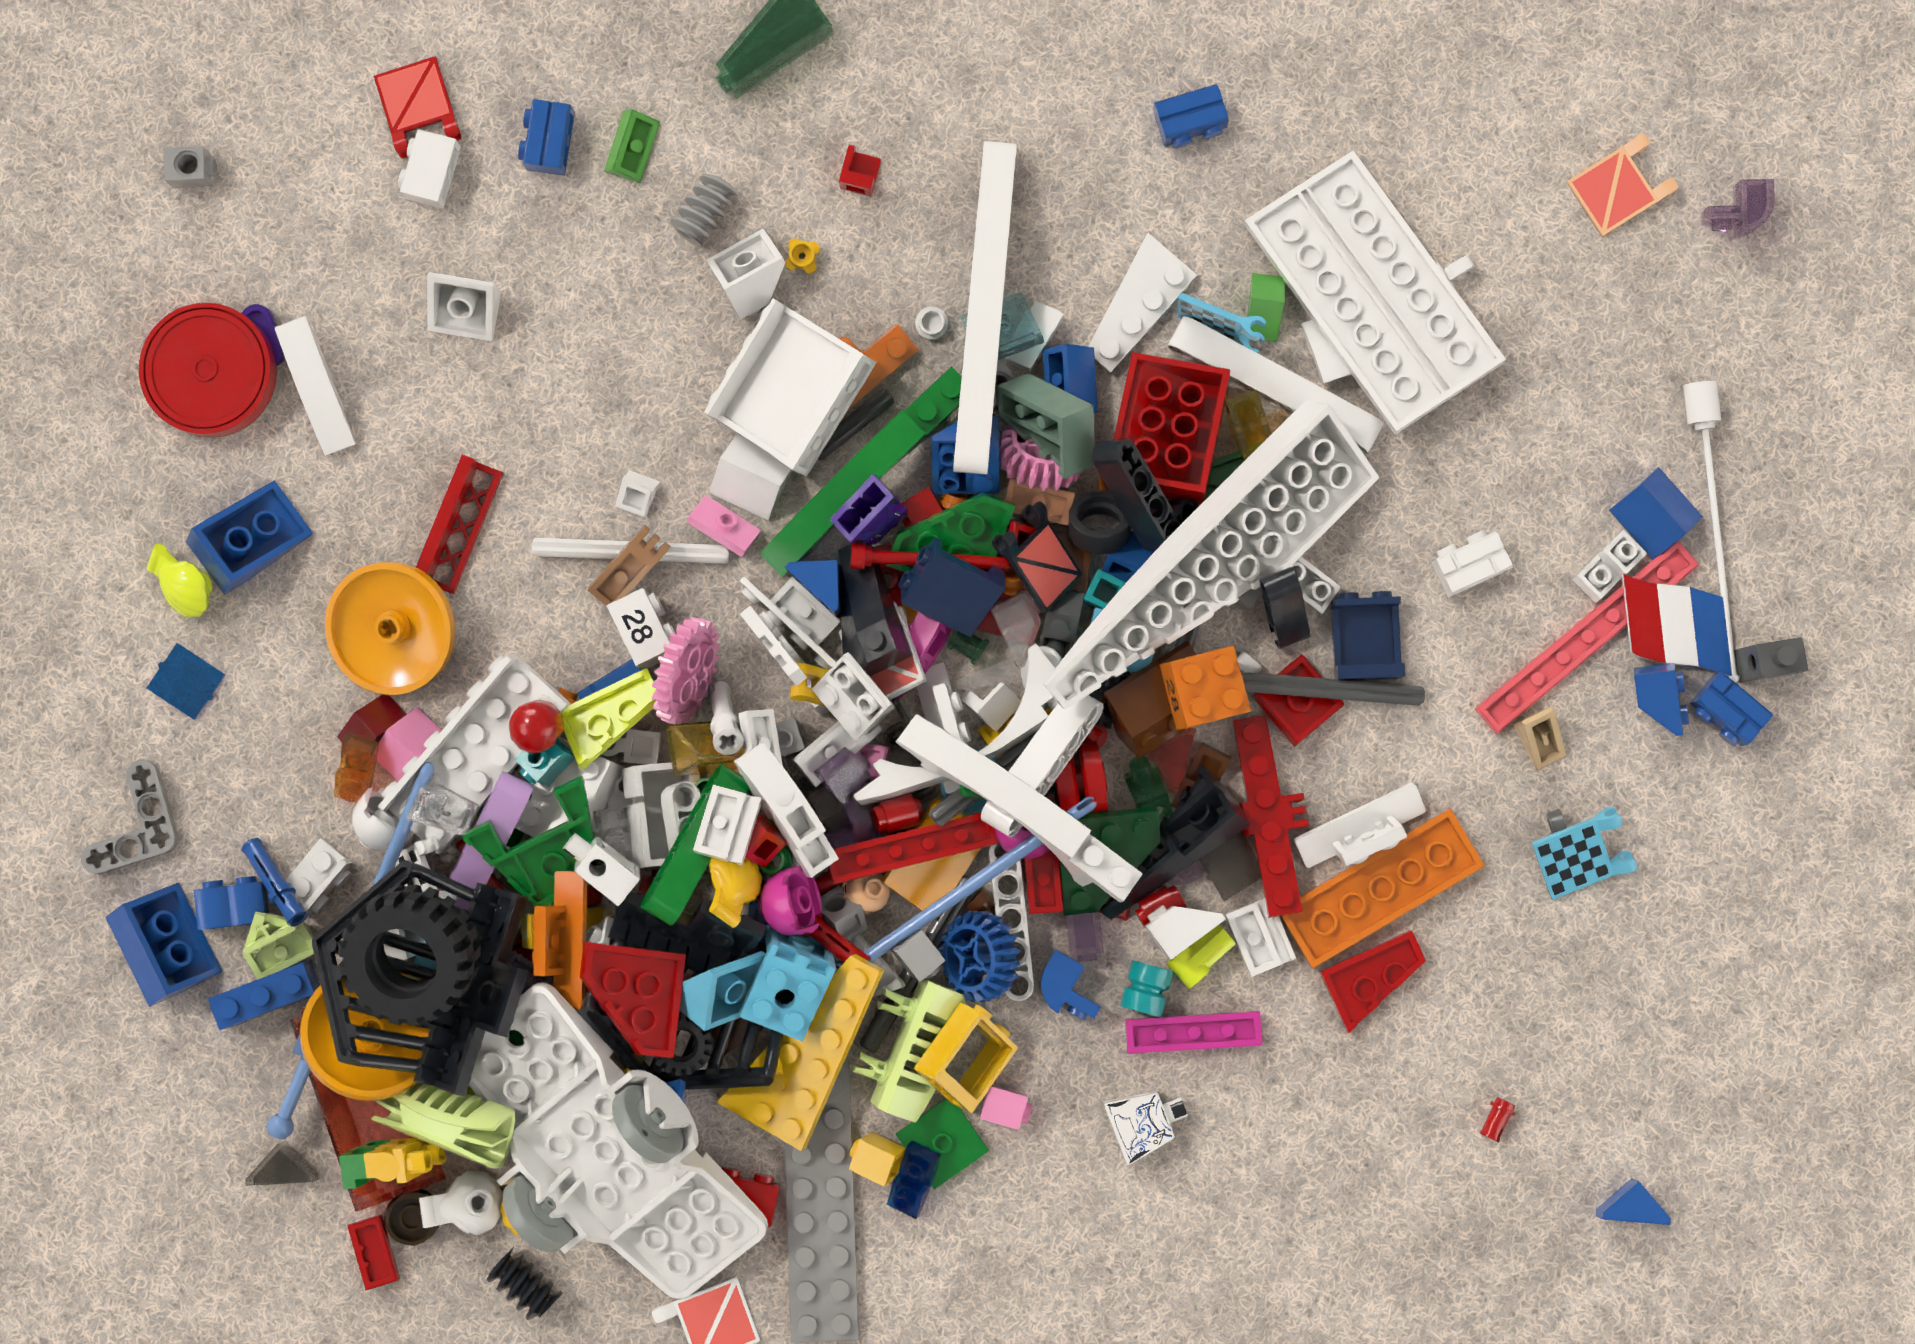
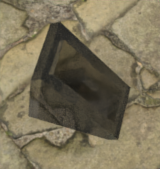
M285 1140L275 1145L245 1179L246 1186L314 1182L320 1179V1171Z

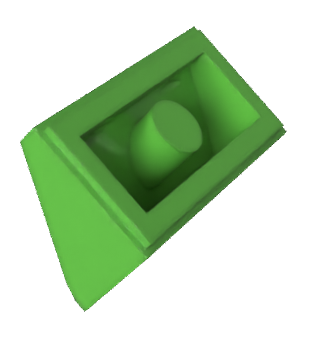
M633 109L623 111L604 172L641 183L660 121Z

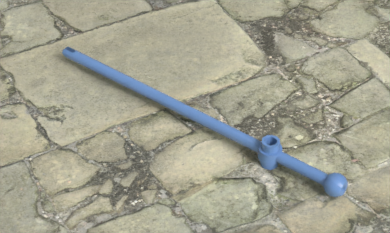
M431 762L424 763L373 885L396 866L433 775L434 765ZM300 1035L292 1053L302 1056L279 1113L270 1117L266 1126L268 1134L277 1139H286L292 1134L294 1124L291 1117L311 1071L302 1053Z
M1087 797L1066 811V813L1079 820L1096 807L1097 802H1092L1094 800L1093 797ZM1034 834L872 945L864 953L870 956V962L872 963L1044 843ZM843 961L835 962L836 971L843 965ZM762 1026L763 1029L770 1035L771 1029Z

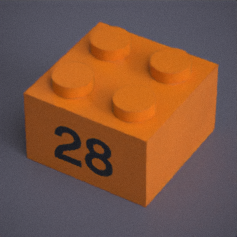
M1234 645L1160 664L1176 730L1198 726L1251 711Z

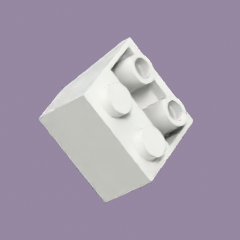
M849 652L845 653L812 688L821 702L854 740H857L877 726L895 708L893 703Z

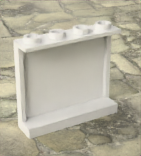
M773 298L771 303L762 311L760 321L752 334L745 339L743 349L735 362L728 367L726 377L718 390L711 395L709 405L704 412L775 456L786 466L807 477L877 362Z

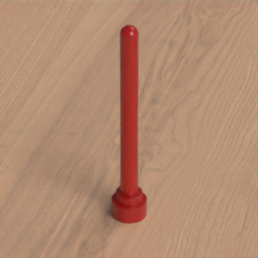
M852 543L850 568L864 570V566L871 567V563L915 566L919 552L872 550V546H866V543ZM952 554L979 569L989 570L993 565L1004 571L1011 568V564L1005 557Z

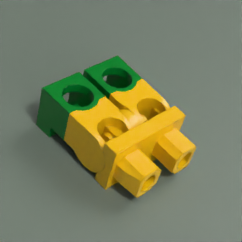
M417 1138L367 1141L339 1156L343 1190L357 1189L375 1178L383 1182H389L397 1178V1183H407L419 1175L432 1170L433 1165L445 1163L447 1159L446 1151Z

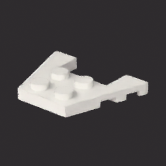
M749 606L740 613L793 683L797 686L807 677L796 663H803L804 661L763 611L758 615ZM807 679V686L811 687V681ZM811 703L822 717L829 712L826 706Z

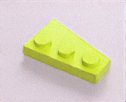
M648 668L569 705L563 711L564 732L577 764L582 771L653 709L656 700L652 699V695L656 688L652 687L654 680Z

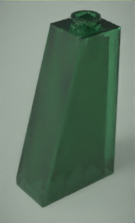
M769 0L718 60L716 68L719 75L715 79L725 94L731 91L737 99L833 35L832 24L815 0Z

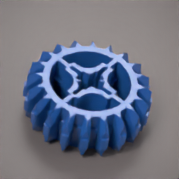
M969 911L966 914L955 917L954 922L946 925L947 933L940 936L944 945L939 947L938 950L943 953V957L946 960L942 963L945 970L941 976L949 977L947 987L956 989L957 993L963 994L966 1001H980L981 1003L1000 998L1004 995V991L1013 988L1011 981L1018 978L1014 969L1021 965L1016 960V954L1021 950L1014 946L1017 937L1009 935L1011 925L1003 924L1002 917L993 916V913L988 911ZM987 975L984 981H982L983 976Z

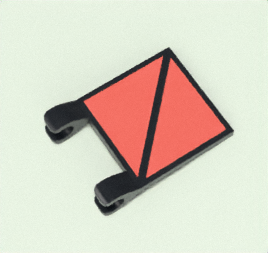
M1039 501L1033 506L1031 504L1026 505L1022 510L1023 518L1035 527L1036 530L1019 547L1017 537L1011 531L1006 532L1003 536L1001 534L996 535L992 540V545L997 552L1009 561L1041 613H1047L1083 574L1048 521L1045 505Z

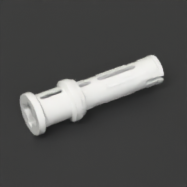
M717 681L713 683L714 688L712 686L709 687L714 715L710 723L713 734V746L720 754L732 755L742 748L744 740L740 732L739 718L734 714L730 686L724 681Z

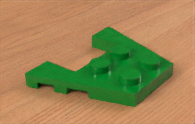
M582 775L554 788V794L564 810L568 821L510 849H506L491 820L462 834L464 842L469 846L472 845L491 867L494 866L517 891L523 896L528 897V901L534 906H548L554 903L556 871H575L577 860L563 850V847L572 835L576 833L589 844L594 840L585 781ZM593 860L591 864L598 866V860Z

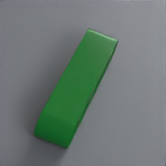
M720 764L709 778L642 900L641 908L670 926L681 915L711 860V857L694 853L693 848L713 785L746 794L749 790V786L743 776L724 764Z

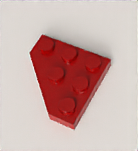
M584 942L579 977L634 1052L639 1055L674 1058L686 954Z

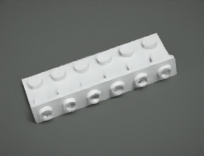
M517 654L506 655L505 657L500 655L490 665L488 670L491 674L484 682L479 680L471 687L467 693L468 701L462 708L457 706L448 714L445 719L448 724L441 732H434L426 740L424 746L427 749L419 758L414 756L402 769L405 775L399 782L393 781L381 794L384 799L378 807L382 811L389 809L400 819L423 764L431 762L434 765L433 775L411 830L421 840L436 836L440 849L435 851L437 854L442 853L488 800L502 771L510 774L518 765L514 759L522 750L511 740L508 725L513 712L520 705L539 699L553 703L561 714L570 704L567 699Z

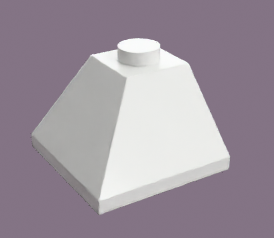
M764 229L755 232L706 260L740 320L746 316L756 314L761 308L770 303L785 265L783 257Z
M1162 905L1147 916L1151 922L1146 924L1145 927L1165 957L1173 959L1226 920V918L1221 913L1176 906L1166 909Z

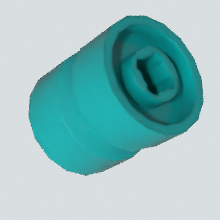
M1132 960L1127 977L1131 982V986L1124 988L1120 1006L1162 1017L1166 1002L1162 992L1169 989L1174 971Z

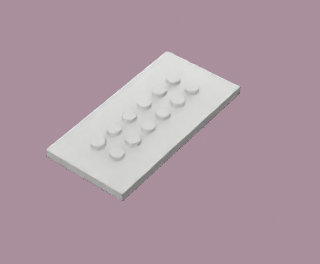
M1351 151L1245 220L1244 226L1394 434L1399 433L1505 363L1506 358L1354 151Z

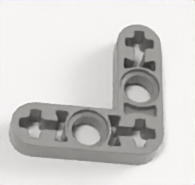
M137 760L128 767L126 773L141 829L87 846L82 852L81 863L88 872L94 874L106 873L169 853L177 846L179 841L177 828L160 770L153 762ZM141 766L144 770L151 771V775L146 777L149 788L156 786V792H146L140 796L139 790H146L144 782L136 780V775L140 773ZM152 797L157 798L161 802V811L156 816H149L145 811V803ZM165 818L166 824L161 823L159 825L162 833L169 834L170 839L165 841V847L163 848L161 844H155L154 838L159 836L157 826L149 827L148 822H157ZM128 839L135 840L139 847L138 853L133 858H127L122 852V846ZM95 850L103 854L113 851L118 863H115V858L110 857L102 860L101 867L99 868L98 864H91L90 858L95 856Z

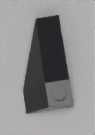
M851 543L838 550L843 655L849 652L866 673L872 676L913 656L880 565L871 563V567L864 566V570L851 569Z

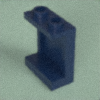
M934 537L929 546L924 545L921 548L915 566L911 571H905L899 582L902 604L969 637L972 636L1006 589L1004 570L993 565L988 572H985L944 551L941 540Z
M1392 591L1372 592L1371 598H1359L1358 592L1339 593V599L1331 601L1334 679L1353 681L1401 679L1405 677V663L1401 661L1399 623L1401 596L1392 597Z

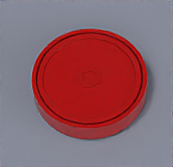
M195 303L172 311L154 326L142 347L138 372L141 389L146 401L163 421L190 435L216 438L241 431L263 413L274 393L277 380V365L274 357L275 353L268 337L251 319L225 305Z

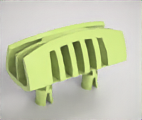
M923 979L921 982H918L911 999L892 992L887 988L882 990L881 993L892 999L895 1003L878 1001L877 1009L903 1017L896 1039L885 1062L859 1051L856 1057L869 1064V1066L852 1064L851 1067L852 1072L878 1081L870 1100L874 1106L886 1113L915 1123L927 1107L936 1089L914 1067L960 1002L966 1005V999L963 994L957 993L956 990L929 979Z
M416 1083L396 1096L377 1100V1103L390 1110L391 1113L388 1117L384 1118L374 1115L372 1117L373 1121L494 1169L503 1167L509 1154V1144L515 1125L514 1109L491 1100L484 1101L481 1099V1096L476 1094L471 1096L467 1094V1091L464 1097L422 1083Z

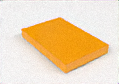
M933 799L920 819L919 825L914 829L935 824L930 818L929 811L941 802L940 799ZM958 814L951 820L962 818L963 816ZM980 849L888 871L880 881L917 909L923 911L956 888Z

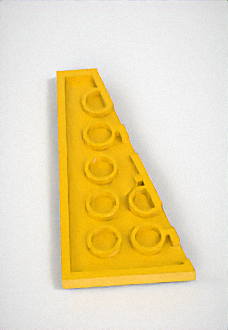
M857 954L851 955L834 973L803 1042L783 1034L773 1083L770 1086L729 1088L716 1103L800 1151L806 1149L884 969ZM767 1048L750 1067L764 1066Z

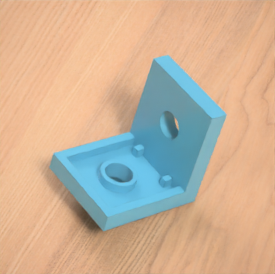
M766 924L764 935L767 952L742 1004L739 1017L803 1042L836 971L834 956L811 936L783 935L777 933ZM787 989L792 991L794 999L788 1004L778 1003L775 1000V995L780 990Z

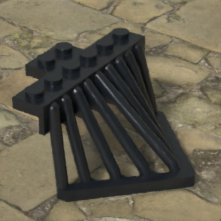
M402 860L320 930L312 939V947L338 1061L354 1066L416 1073L413 1081L417 1083L431 1085L465 1097L485 1031L508 1037L514 1021V1015L525 986L528 970L507 963L524 915L528 897L477 882L476 888L473 889L420 864ZM413 878H417L469 902V910L465 911L470 918L466 922L469 927L473 925L476 927L478 937L474 940V944L478 943L481 947V956L476 960L479 963L477 975L472 979L473 983L448 1012H444L439 1018L431 1022L425 1019L420 1025H413L430 1029L428 1037L351 1024L348 1010L371 1015L373 1010L367 1005L362 1008L356 1002L358 998L344 995L342 982L346 983L348 978L347 975L342 976L340 974L335 954H338L339 944L342 942L339 940L343 938L344 929L352 921V918L378 894H384L390 888L397 886L402 887L404 890L407 887L405 885ZM453 905L459 912L463 909ZM389 931L385 932L384 945L436 961L434 953L428 944ZM386 955L390 964L403 975L419 980L433 979L436 975V970ZM387 1016L383 1017L384 1019H390V1017ZM355 1039L423 1051L419 1059L357 1052Z
M632 891L618 906L608 934V938L614 940L612 945L631 946L638 949L686 954L684 974L688 969L692 970L693 973L690 978L757 952L763 951L765 954L767 952L766 943H760L764 936L766 925L757 922L751 916L740 915L741 920L739 924L732 928L709 912L712 902L703 900L693 915L682 912L677 921L670 926L641 908L645 894ZM787 989L780 990L775 995V1000L780 1004H788L794 999V993ZM588 991L582 1001L579 1013L613 1050V1054L625 1069L628 1067L630 1070L649 1072L665 1083L681 1079L685 1081L686 1090L770 1086L774 1081L783 1040L782 1033L771 1029L764 1066L750 1067L761 1025L748 1021L736 1067L720 1069L737 1019L722 1024L706 1069L697 1070L690 1075L682 1074L681 1076H675V1073L662 1071L663 1067H659L655 1063V1057H653L649 1067L645 1062L647 1055H639L634 1052L590 991ZM692 1035L688 1040L682 1057L690 1055L695 1049V1039Z

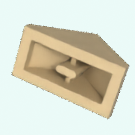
M1552 707L1543 709L1513 724L1536 770L1567 756L1555 710Z

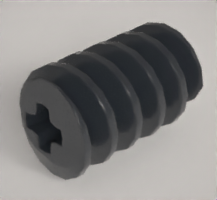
M513 1247L492 1268L487 1281L490 1283L499 1278L500 1281L496 1290L501 1292L509 1288L510 1290L506 1297L508 1302L517 1297L520 1298L516 1310L520 1311L529 1307L526 1319L531 1320L537 1316L540 1318L563 1292L559 1291L551 1295L550 1291L554 1283L550 1281L541 1286L540 1282L544 1274L540 1272L531 1276L530 1273L534 1264L531 1262L522 1267L521 1262L524 1254L521 1253L511 1257Z

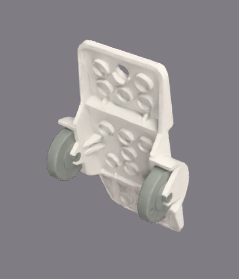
M544 982L536 983L520 996L510 1030H517L524 1036L523 1045L515 1046L509 1042V1034L508 1037H503L485 1031L469 1086L476 1095L481 1096L482 1100H491L515 1110V1125L509 1147L512 1160L516 1165L499 1178L497 1182L501 1186L508 1184L503 1192L504 1210L514 1230L528 1244L544 1252H555L560 1249L564 1254L584 1238L590 1242L608 1244L665 1294L672 1298L680 1299L690 1296L765 1236L768 1222L764 1214L707 1152L700 1156L695 1150L699 1142L697 1128L681 1098L664 1081L649 1072L632 1070L624 1074L610 1058L613 1050L553 986Z

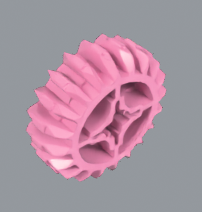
M1007 424V427L999 437L1000 469L1007 471V478H1016L1017 485L1025 483L1029 485L1030 489L1034 486L1040 487L1043 492L1048 487L1057 491L1059 486L1068 488L1071 482H1077L1082 472L1064 479L1058 473L1060 467L1051 458L1044 460L1038 454L1039 449H1041L1031 439L1024 440Z

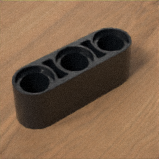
M1289 567L1260 578L1259 582L1268 625L1271 633L1275 632L1277 640H1275L1277 648L1282 649L1310 638L1302 589L1294 569Z

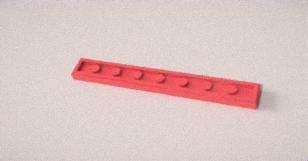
M1678 540L1649 562L1632 578L1648 583L1676 585L1698 567L1699 564ZM1623 585L1475 708L1476 712L1495 734L1501 732L1627 626Z

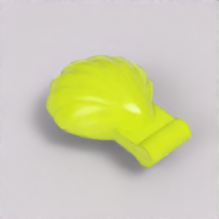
M155 544L147 570L159 578V584L166 601L171 608L184 617L194 618L202 616L210 603L209 595L212 591V583L209 576L204 571L199 570L193 563L177 561L164 545Z

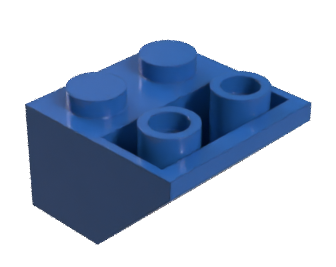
M992 416L987 475L953 472L957 422L932 436L933 494L999 493V416Z

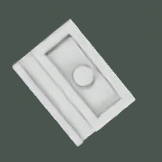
M713 785L693 848L694 853L743 866L762 798Z
M1265 898L1224 914L1250 977L1296 959L1280 918H1268Z

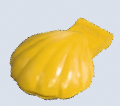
M711 858L709 863L712 885L716 891L709 912L732 928H735L741 920L740 915L743 904L756 900V897L761 894L762 875L758 864L745 858L743 866Z

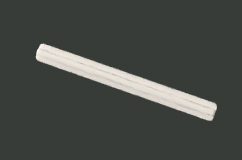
M534 538L532 553L535 556L614 559L629 541ZM657 542L653 548L657 551L663 543ZM668 543L671 546L670 549L659 560L667 562L726 564L729 561L730 551L723 545Z

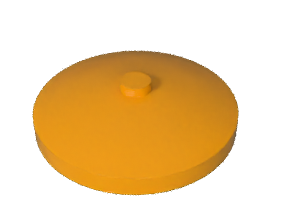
M382 561L363 566L347 575L336 587L329 600L325 616V634L329 650L342 672L350 680L366 690L385 695H399L417 690L433 681L442 672L454 648L455 619L445 593L429 575L409 564Z
M342 982L344 995L359 998L354 991L349 993L344 985L345 983ZM321 985L315 990L303 1012L300 1027V1044L308 1067L321 1083L342 1096L367 1101L382 1100L396 1096L417 1083L413 1081L416 1073L354 1066L338 1061ZM348 1010L351 1024L419 1037H428L430 1029L410 1026L405 1023L401 1025L392 1024L388 1019L382 1018L380 1020L375 1016ZM355 1039L357 1052L410 1059H419L423 1051Z

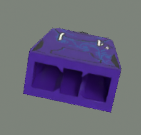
M872 474L830 520L850 543L876 544L891 529L898 525L908 510L875 474Z

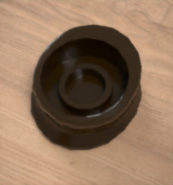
M418 1188L404 1190L393 1197L388 1203L384 1212V1222L390 1236L396 1242L416 1246L431 1238L438 1230L440 1225L423 1228L419 1198L431 1196L432 1194L427 1190Z

